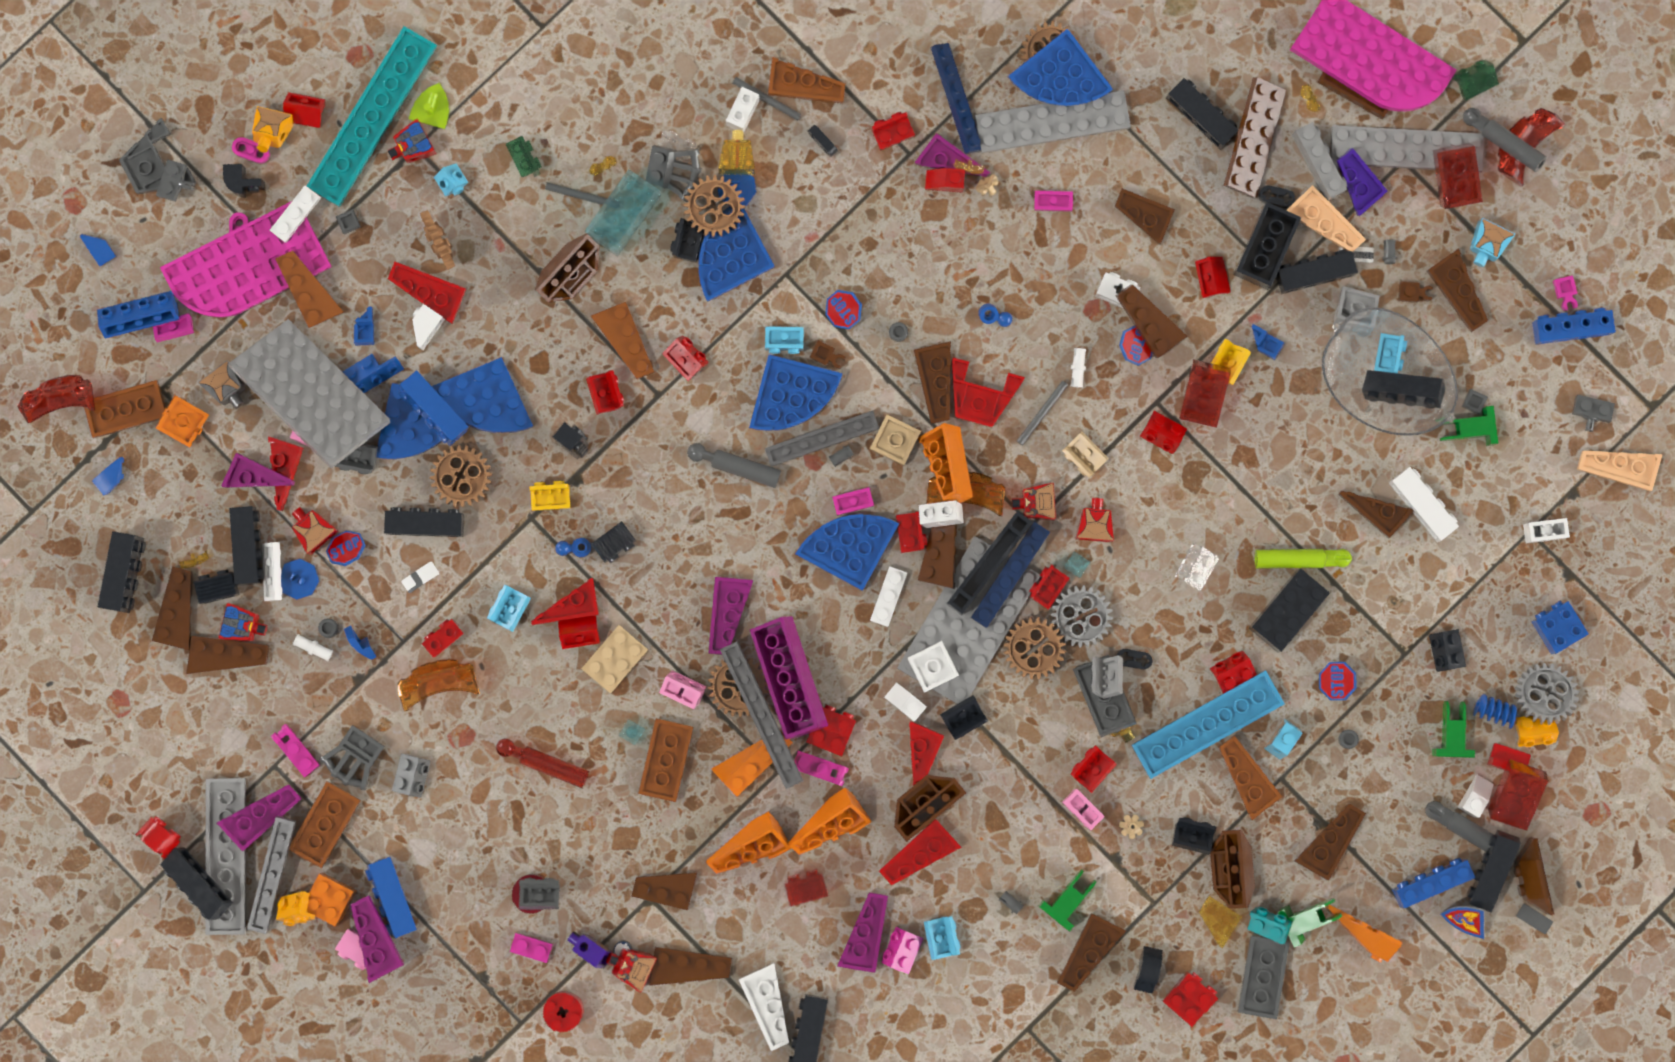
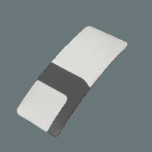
M429 562L403 579L402 584L408 593H411L439 575V572L433 562Z

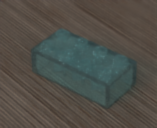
M628 169L588 225L585 233L618 257L660 198V190Z

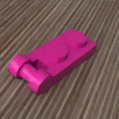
M284 724L278 733L275 732L271 735V738L303 777H307L320 764L287 724ZM288 735L290 740L285 743L282 738Z
M801 751L797 752L794 760L800 772L843 786L844 775L849 770L847 767ZM832 769L838 770L836 778L830 776Z

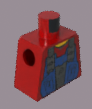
M418 118L393 136L397 146L387 150L392 160L403 156L407 163L437 154Z
M227 603L218 638L223 640L253 641L255 634L266 635L268 625L258 623V614Z

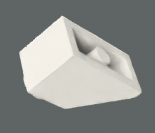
M423 304L414 311V318L412 319L417 346L421 350L425 349L445 320L438 313Z
M897 682L884 697L913 722L926 708L922 702Z
M1476 774L1457 808L1474 818H1480L1490 800L1494 784Z

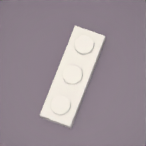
M304 186L270 231L287 243L321 197L307 186Z
M279 542L262 544L264 601L282 600L281 550Z
M889 566L870 621L886 627L889 626L907 572Z

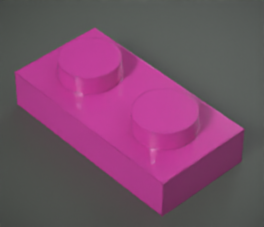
M1035 190L1034 211L1072 212L1073 192Z
M189 313L181 315L179 320L153 326L156 342L193 334L194 329L191 315Z
M869 487L832 497L837 516L874 506Z
M515 933L510 952L547 963L553 944Z

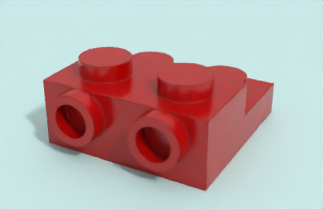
M825 704V707L822 708L828 726L811 732L806 742L842 757L856 720H853L854 715L844 711L841 715L835 712L836 708Z
M1186 972L1162 1002L1193 1027L1218 998L1215 996L1217 992L1211 986L1205 987L1200 983L1203 979L1195 972L1192 974Z

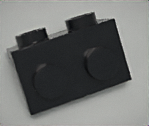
M680 218V222H677L675 226L676 238L671 243L670 252H672L674 258L697 263L705 230L697 233L698 226L692 228L693 222H687L685 218Z
M1459 629L1429 635L1437 672L1466 667Z
M974 695L940 714L955 740L965 736L988 721Z
M1188 817L1179 818L1175 824L1172 846L1209 855L1212 849L1216 826L1208 822L1193 821Z

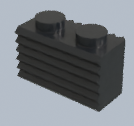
M621 521L592 542L591 545L605 564L608 561L611 564L619 558L618 554L623 550L628 552L635 547L634 542H636V539Z
M228 570L218 571L217 576L210 577V574L198 577L199 580L194 581L198 603L202 605L240 595L238 586L234 585V573Z

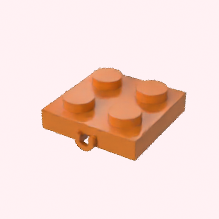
M174 395L168 407H165L164 412H162L163 415L155 428L190 448L196 436L201 434L202 426L209 414Z

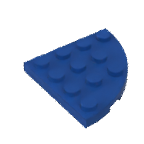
M1068 29L1064 30L1007 76L1017 88L1028 96L1047 104L1060 106L1088 103L1113 90Z
M729 206L722 212L725 215H729L733 209ZM740 209V212L744 213V216H738L741 223L734 222L736 229L729 227V234L724 230L722 231V237H720L718 232L715 233L714 237H712L711 232L704 237L699 254V277L707 302L775 268L745 209Z
M769 354L749 429L776 431L788 429L806 422L820 412L831 400L839 386L843 373Z
M502 357L432 386L458 416L472 428L490 433H515L533 428V424Z
M395 383L391 385L385 415L390 419V423L381 430L376 457L380 459H401L417 456L442 442L437 436L438 433L425 424V419L421 414L417 415L413 411L409 401H404L398 393L399 384Z
M856 514L840 517L822 525L809 535L795 555L863 591L899 523L874 515Z

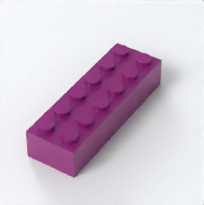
M780 617L750 629L785 740L798 738L827 727L828 723L793 617Z

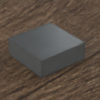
M354 209L336 216L344 235L362 228Z
M1469 389L1461 407L1479 415L1488 397Z

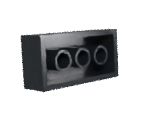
M1266 202L1233 275L1268 290L1274 282L1302 217Z
M112 531L97 608L130 613V610H133L135 604L133 594L138 588L137 574L142 568V561H140L141 553H144L146 548L144 538Z
M1301 568L1297 569L1250 625L1249 629L1277 653L1282 652L1328 597L1330 592Z

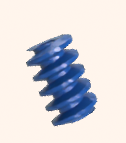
M1482 694L1475 704L1473 716L1480 712V719L1484 715H1487V721L1494 717L1495 724L1502 720L1501 726H1505L1508 722L1509 729H1512L1517 716V707L1514 704L1509 707L1508 702L1502 704L1500 699L1495 701L1494 697L1487 699V695Z

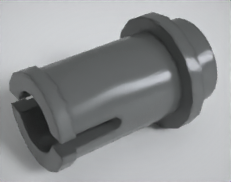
M1384 240V257H1382L1384 264H1395L1397 260L1395 256L1396 240Z
M849 445L846 447L842 446L841 450L829 456L835 467L848 458L852 459L851 456L854 453Z
M1007 891L999 899V901L1012 910V914L1013 912L1018 914L1024 906L1021 904L1022 901L1019 902Z

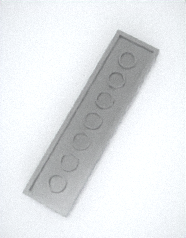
M1124 90L1107 93L1097 100L1080 105L1060 106L1045 103L975 115L976 127L981 141V154L1131 128Z
M1333 125L1331 127L1330 157L1337 163V160L1344 153L1353 148L1366 165L1371 167L1481 173L1483 171L1484 136L1478 133Z
M246 778L206 779V872L233 902L219 919H206V935L246 934V849L242 852L216 824L218 821L246 807Z

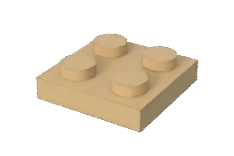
M886 415L870 450L904 466L921 431Z

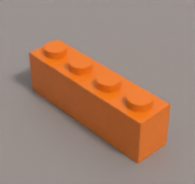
M943 423L918 437L919 443L923 444L924 447L923 453L930 461V470L936 476L935 482L943 501L956 500L962 503L972 498L960 427Z
M790 739L785 740L788 747L793 743ZM760 740L711 768V770L738 797L773 761L763 740Z

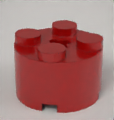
M157 816L154 818L150 817L135 835L137 837L142 835L140 840L156 854L163 853L161 858L165 859L179 845L181 836L173 829L167 830L165 828L166 823Z
M560 991L553 994L546 1001L543 1008L545 1023L553 1031L567 1032L574 1029L580 1023L584 1013L581 999L568 991ZM561 1007L568 1010L565 1016L559 1013Z

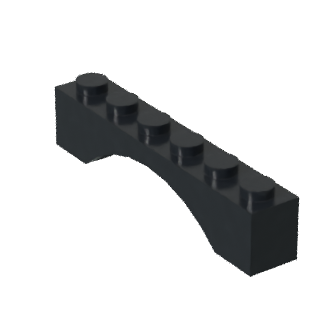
M1017 511L946 604L962 616L1033 522Z

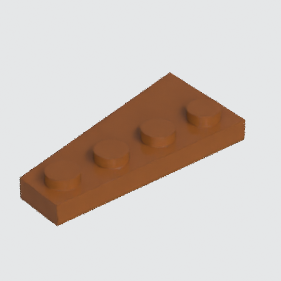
M772 57L768 95L843 104L845 83L824 75L815 74L813 71L804 70L796 67L794 64L785 63L778 58Z
M293 250L275 258L309 328L344 312Z
M626 302L591 315V318L637 380L655 373Z
M1235 735L1218 747L1251 820L1255 819L1282 797Z

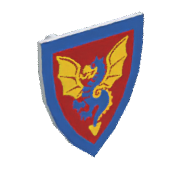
M1456 906L1448 908L1441 913L1442 917L1456 929L1474 937L1485 938V914L1483 909L1475 906Z

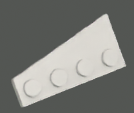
M773 963L739 979L771 1051L789 1043L776 969Z

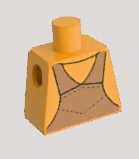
M257 106L252 129L253 141L258 143L257 149L260 152L266 153L270 146L275 148L281 147L293 128L292 114Z

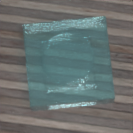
M1074 551L1065 564L1064 569L1080 578L1090 561Z
M628 719L618 736L636 745L645 728Z

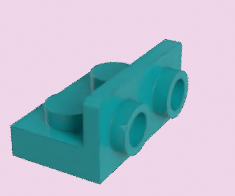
M1255 907L1250 911L1251 919L1247 930L1280 944L1286 942L1291 921L1287 920L1283 915L1270 913L1264 907Z

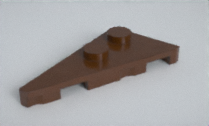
M1341 490L1338 494L1388 539L1414 511L1410 508L1356 495L1352 492Z

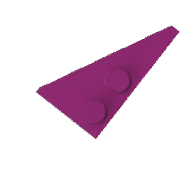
M937 133L914 163L918 166L936 169H965V174L987 177L990 173Z
M236 453L221 486L224 488L294 486L296 481L240 453Z

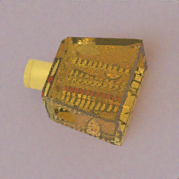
M733 130L732 140H724L718 165L719 174L755 175L751 141L743 140L744 132L742 130Z

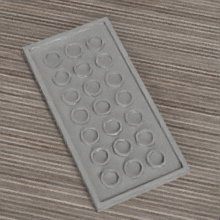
M289 319L229 363V367L330 468H333L390 423V419Z
M976 536L956 567V573H954L955 589L947 587L943 589L897 669L918 681L907 658L942 641L959 676L932 690L956 704L970 697L1029 597V590L1040 578V574L1027 567L987 628L971 619V616L1010 559L1007 555L961 616L946 603L991 546Z

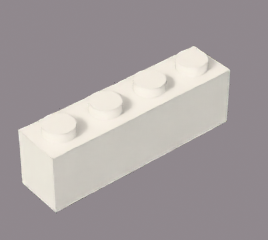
M1409 467L1390 481L1389 484L1404 503L1414 510L1413 514L1436 542H1440L1459 527L1457 525L1458 521L1453 514H1448L1444 509L1445 504L1439 498L1436 499L1434 497L1432 488L1420 480L1421 476L1418 471Z

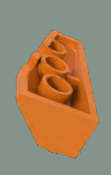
M845 787L831 796L788 842V845L800 855L820 847L823 842L830 839L836 841L839 839L838 836L848 832L850 835L854 834L872 821L857 798Z
M768 811L749 822L707 859L706 863L717 874L739 868L742 863L750 861L751 864L757 863V859L775 858L792 848L788 845L789 841L779 822Z
M1332 905L1325 907L1332 915L1342 914V917L1337 921L1367 952L1372 954L1370 958L1380 963L1382 960L1388 962L1403 943L1380 930L1373 929L1370 925L1355 919L1353 916Z

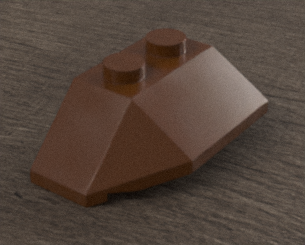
M587 233L568 242L541 271L535 291L548 303L572 299L597 272L600 246Z
M926 775L897 799L895 829L908 842L963 797L966 791L955 778Z
M1225 830L1221 832L1210 853L1213 890L1226 903L1229 909L1249 908L1255 889L1252 847L1242 830Z
M1532 837L1524 845L1515 859V866H1513L1514 874L1518 877L1520 884L1518 885V892L1525 901L1543 913L1555 915L1538 838Z

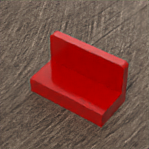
M288 92L283 101V112L292 114L294 124L320 128L321 113L325 107L326 99Z
M1210 256L1195 261L1202 298L1231 293L1223 256Z
M596 616L558 622L562 649L600 644Z
M1494 743L1487 765L1523 777H1529L1531 769H1528L1531 755Z

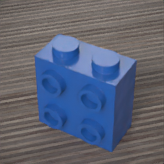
M1560 600L1551 605L1552 609L1546 612L1543 610L1535 615L1536 619L1531 621L1551 655L1559 653L1589 635L1569 601L1562 603Z

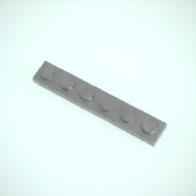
M870 411L767 447L765 451L770 466L773 467L879 430V426L874 412Z
M280 816L275 818L247 927L248 930L263 934L268 933L296 824L295 820Z

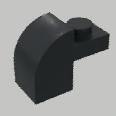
M223 164L224 183L235 195L246 198V190L249 193H259V190H265V182L261 178L246 179V168L242 164Z
M1147 946L1143 947L1134 990L1153 994L1160 976L1163 950Z

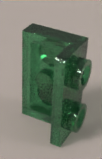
M1479 60L1473 66L1459 70L1452 77L1454 81L1458 82L1462 98L1466 101L1499 85L1494 65L1486 60Z
M520 136L506 143L508 151L522 178L533 174L534 177L541 174L539 168L542 166L537 157L533 158L531 151L534 150L529 140L525 142L523 136Z

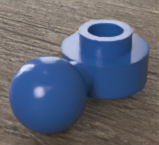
M984 304L979 309V317L985 324H992L998 321L1000 326L1007 327L1012 323L1011 314L1008 312L999 314L993 304ZM990 310V314L986 315L985 312Z
M578 538L573 544H569L566 541L558 542L555 550L560 556H566L569 552H572L576 557L583 558L590 553L591 544L585 538ZM583 544L585 550L580 551L578 545Z

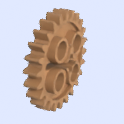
M1052 21L1050 26L1044 22L1043 28L1037 24L1036 31L1031 28L1029 31L1031 36L1026 34L1024 38L1027 41H1022L1021 43L1026 48L1020 50V53L1025 54L1020 60L1027 61L1037 53L1033 48L1034 45L1039 44L1042 48L1046 46L1042 38H1045L1048 44L1051 42V36L1057 37L1064 30L1068 29V26L1062 29L1061 23H1059L1055 27L1054 21Z
M707 175L705 182L699 178L700 184L697 185L693 182L694 190L688 189L687 191L691 195L684 197L689 201V203L683 204L684 207L688 208V210L684 211V214L690 215L687 218V222L693 221L692 228L698 226L697 233L705 230V236L711 232L712 237H714L715 233L718 232L720 237H722V231L724 230L729 234V227L736 229L734 222L741 223L738 216H744V213L740 212V209H745V206L740 204L744 201V198L738 197L742 191H735L737 184L730 186L731 179L724 182V176L717 180L716 175H714L713 180H710ZM717 188L721 189L724 193L720 198L713 196V191ZM729 197L728 201L723 202L722 204H719L717 206L718 210L715 211L712 208L704 214L699 215L700 211L711 207V202L717 204L723 199ZM698 198L706 199L707 203L704 207L697 206L696 200ZM729 205L733 211L731 214L725 215L722 212V207ZM708 214H712L715 216L716 221L708 224L705 221V217Z
M428 210L420 213L425 227H423L426 233L425 236L428 242L432 240L434 244L430 245L433 253H436L438 259L442 258L447 270L455 267L450 256L452 251L449 246L451 245L447 238L442 239L441 237L445 235L442 227H439L437 221H433Z
M458 445L456 451L451 446L450 453L443 450L444 457L437 455L440 460L439 463L433 462L436 469H430L431 472L435 473L434 476L429 477V479L435 480L431 487L438 488L434 493L436 495L441 493L440 500L447 498L446 504L448 505L453 501L454 507H457L458 502H460L462 508L465 507V502L472 506V500L479 503L478 496L485 497L483 490H490L486 487V484H492L488 477L493 476V474L487 472L491 466L485 465L488 459L484 458L481 460L483 454L480 452L475 455V448L469 452V446L467 445L464 450ZM461 459V466L456 469L453 468V461ZM467 461H469L470 463L464 471L465 464ZM473 467L479 469V473L475 477L469 475V471ZM458 473H459V474H462V473H463V475L465 476V479H460V480H459V478L457 477V474H458ZM452 476V484L444 485V478ZM458 483L456 491L453 492V488ZM464 484L470 486V491L467 494L461 493V487Z
M1029 617V623L1022 619V626L1016 623L1015 627L1017 630L1010 629L1009 631L1012 636L1007 635L1005 637L1010 642L1004 643V646L1009 647V650L1004 651V654L1010 655L1006 661L1013 662L1010 668L1016 666V674L1023 671V677L1028 673L1030 674V679H1033L1034 674L1037 675L1038 679H1041L1042 673L1046 677L1049 676L1048 671L1055 673L1054 666L1060 668L1061 665L1058 663V660L1064 661L1065 658L1061 654L1066 653V650L1061 649L1062 646L1066 645V642L1060 641L1064 635L1058 636L1057 634L1060 628L1054 630V623L1047 625V619L1041 623L1040 617H1037L1036 622L1033 621L1032 617ZM1037 629L1041 632V639L1036 640L1032 637L1031 633L1033 630ZM1045 637L1049 638L1048 641L1038 648L1039 652L1034 651L1025 659L1021 658L1022 655L1032 648L1031 644L1037 645ZM1019 641H1022L1026 644L1027 648L1025 651H1019L1017 649V643ZM1051 645L1054 649L1053 654H1046L1043 649L1044 646ZM1036 657L1039 662L1038 666H1031L1028 661L1029 658Z
M751 658L747 662L756 677L762 694H767L769 691L765 689L768 685L767 682H764L763 669H758L759 662L753 665V658ZM721 660V667L715 665L718 671L710 672L714 679H708L709 682L713 683L712 686L707 687V689L713 690L709 697L716 698L712 703H719L718 710L723 707L725 708V715L728 711H731L732 717H734L736 712H738L739 717H742L743 712L749 716L750 713L746 704L741 701L740 691L737 692L735 687L722 685L723 681L735 683V681L726 678V672L729 668L726 662ZM726 688H730L733 692L730 699H724L722 696V691Z

